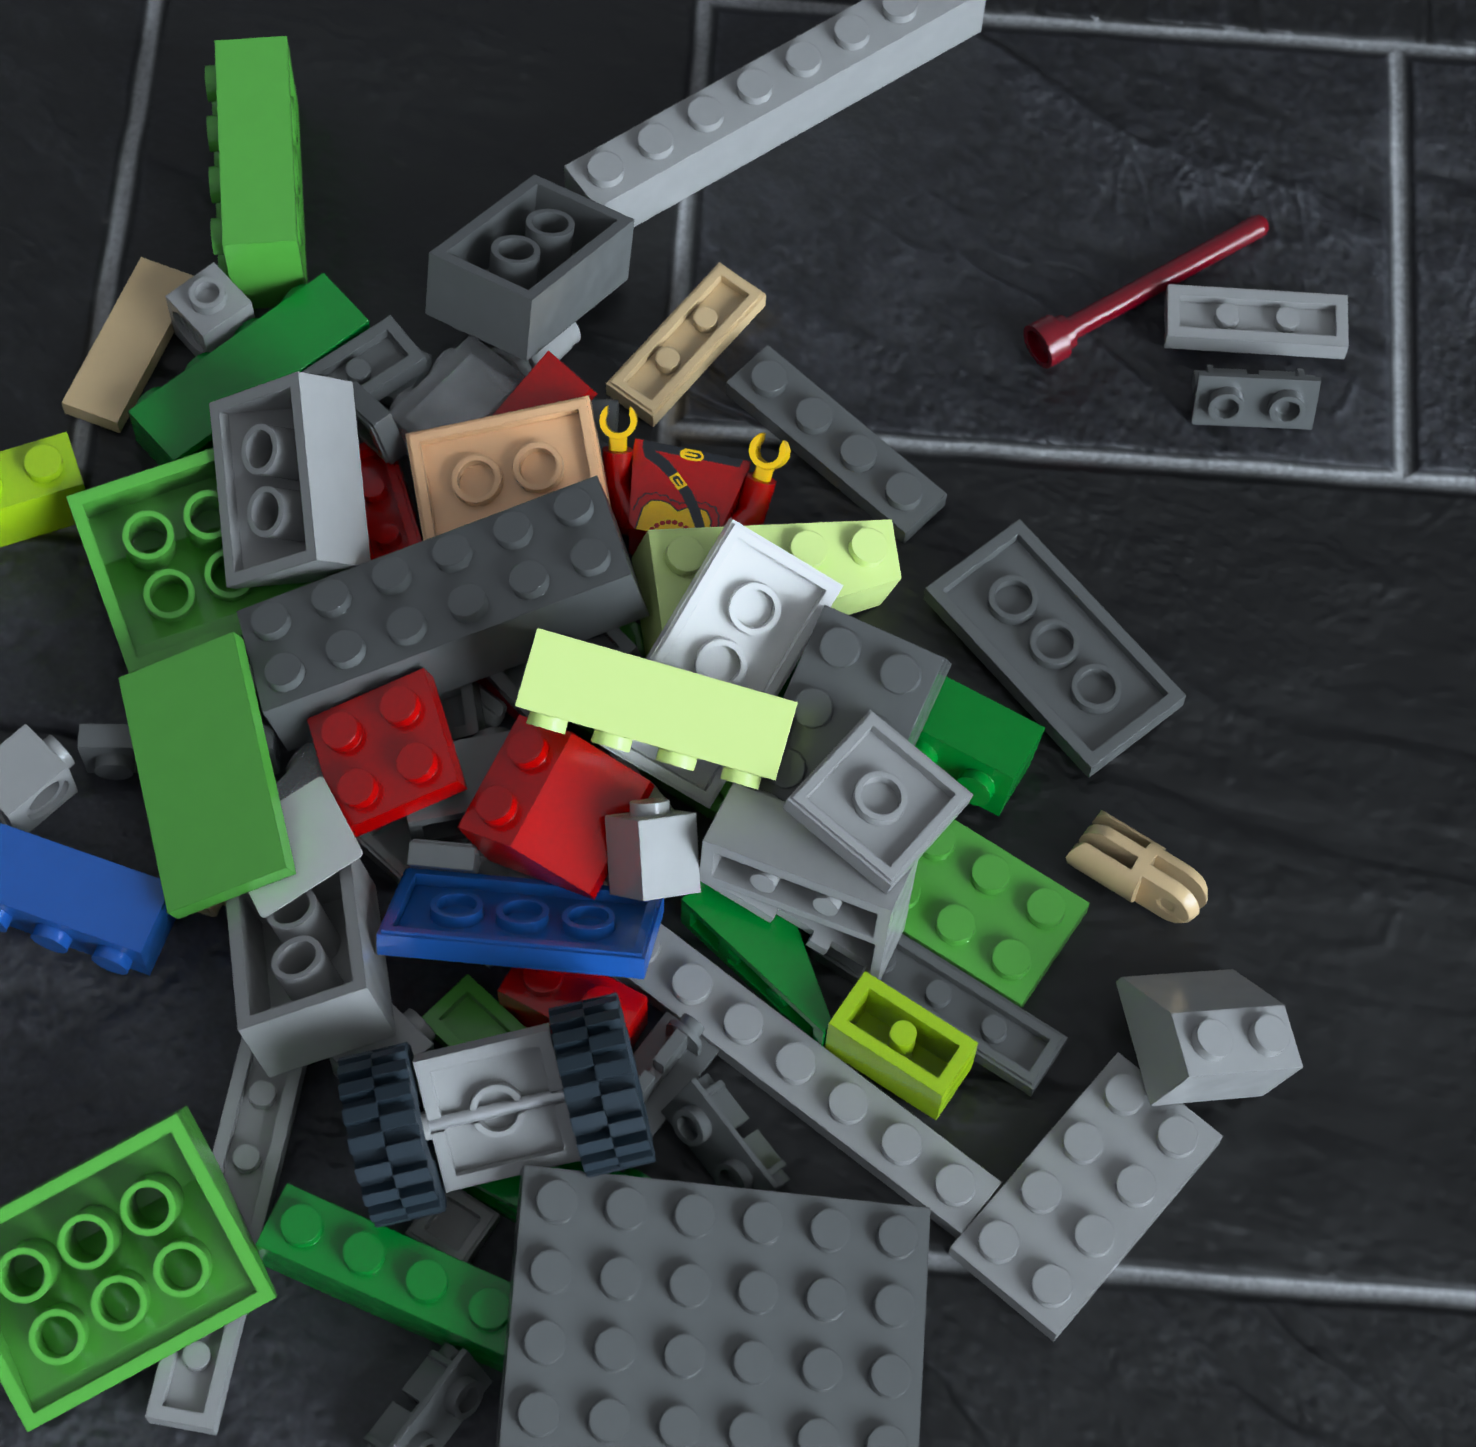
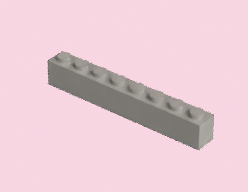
M862 0L564 166L565 188L635 219V227L978 34L982 30L986 0Z

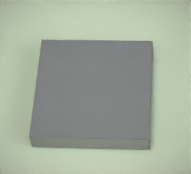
M870 710L787 798L783 809L887 895L969 804L973 794Z

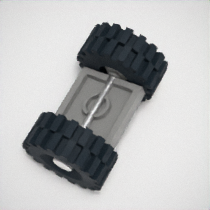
M617 992L549 1008L550 1026L549 1023L415 1054L414 1056L411 1045L408 1042L338 1058L337 1076L340 1082L338 1090L343 1104V1110L341 1111L344 1125L347 1128L350 1155H353L354 1171L357 1182L361 1185L362 1198L365 1207H368L369 1217L374 1222L375 1227L379 1228L445 1212V1207H447L446 1192L520 1175L524 1165L551 1168L581 1160L584 1172H586V1176L589 1178L656 1162L637 1066Z

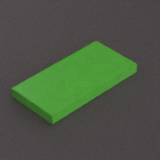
M231 632L119 677L167 913L180 919L295 875L296 869L244 639L235 632Z

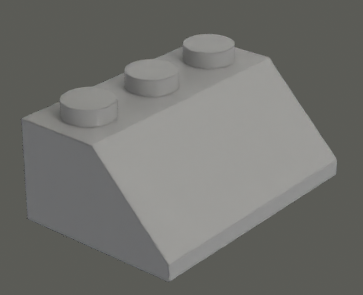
M298 371L209 403L227 588L238 589L315 582L371 561L353 382Z

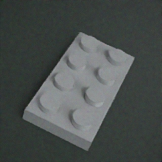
M1118 1052L952 1244L948 1255L1054 1342L1215 1150L1223 1135L1183 1103L1150 1106L1140 1069Z

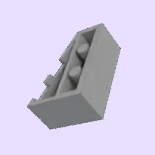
M733 783L703 839L699 869L700 881L769 923L777 914L810 934L806 943L810 948L824 955L829 947L864 967L859 977L866 971L881 980L905 928L918 860L886 895L783 809L785 801L780 800L769 792L753 790Z

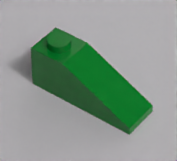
M700 881V893L687 894L681 899V923L770 1007L825 1048L828 1023L831 1017L798 927L777 914L769 923Z

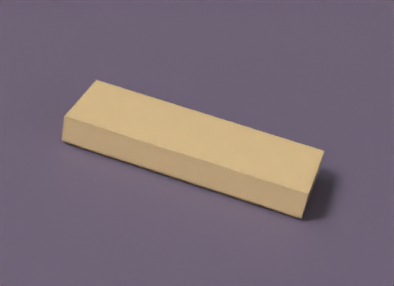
M143 257L140 258L61 402L65 414L121 433L129 418L128 410L136 405L174 334L165 296L188 281L193 275Z
M719 262L606 383V394L613 399L619 400V403L628 410L631 406L639 418L654 427L766 306V294Z

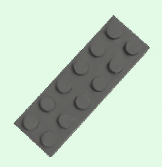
M598 476L591 477L236 611L263 714L287 751L313 742L307 721L308 718L419 669L425 668L434 677L440 695L528 662L537 628L584 641L650 616L617 520Z

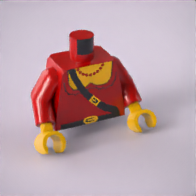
M609 405L602 410L599 418L600 428L609 437L608 446L602 448V461L609 499L621 534L629 536V554L634 555L647 530L724 527L729 518L743 526L764 524L776 486V480L772 478L774 469L781 468L790 458L791 449L786 440H783L780 445L777 459L769 463L763 459L760 452L766 433L756 435L752 439L748 451L750 459L756 465L754 472H750L751 461L635 438L632 449L627 446V437L634 432L637 426L638 419L635 410L631 406L629 407L630 425L624 432H615L609 428L607 424Z

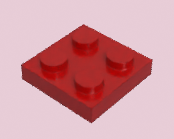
M425 668L307 719L323 777L355 838L467 790L434 677Z

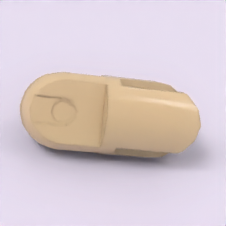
M1103 810L1093 820V825H1090L1081 836L1079 843H1076L1065 857L1067 864L1132 903L1135 901L1159 917L1173 923H1188L1200 913V909L1208 901L1207 884L1194 868L1165 851V847Z

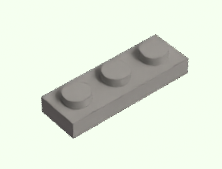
M1168 284L1165 293L1164 348L1344 359L1349 348L1348 295Z

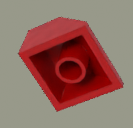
M519 715L457 828L489 861L595 900L608 875L605 815L630 812L629 802L648 799L655 786L647 778L574 733L566 731L565 734L530 725L526 723L528 717Z

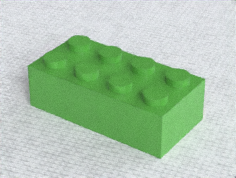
M287 36L215 40V65L205 66L208 102H212V115L207 116V135L210 152H214V166L209 167V187L211 201L216 203L217 217L211 218L210 221L213 253L218 255V267L249 298L253 309L272 308L280 304L284 296L292 288L300 284H308L299 104Z

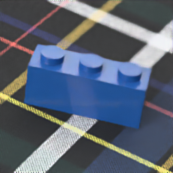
M0 823V932H6L10 926L30 933V937L35 943L57 953H67L70 947L92 955L91 960L95 964L110 972L127 975L129 970L132 969L150 976L176 920L175 917L167 913L160 878Z

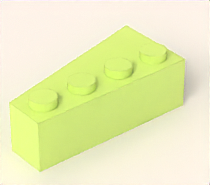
M892 519L745 526L842 584L843 587L831 608L847 615L881 605L902 578ZM724 527L647 530L631 558L632 566L650 615L640 619L645 658Z
M537 628L515 706L530 710L527 724L565 734L568 722L576 723L594 729L591 739L593 743L629 753L633 740L659 747L656 761L694 771L697 759H702L723 765L720 779L759 789L762 777L776 780L798 702Z

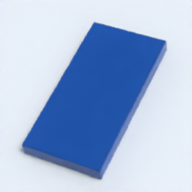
M408 868L405 869L376 934L377 955L644 979L664 914V898L640 901L610 894L609 886L602 885L595 900L539 879Z

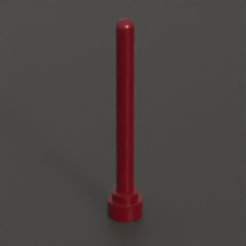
M1253 215L1068 317L1063 315L1056 317L1045 315L1024 327L1023 336L1029 353L1045 369H1049L1069 358L1072 349L1077 346L1078 338L1164 292L1168 284H1178L1265 236L1269 230L1268 220L1262 215Z

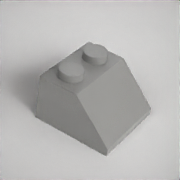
M1234 969L1121 977L1116 981L1150 1106L1264 1096L1303 1068L1285 1005Z

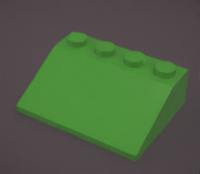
M213 448L66 496L129 673L231 632H235L242 638L243 635L236 611L312 583L305 582L238 589L226 587Z
M187 1105L0 1206V1382L27 1432L277 1297L223 1172Z

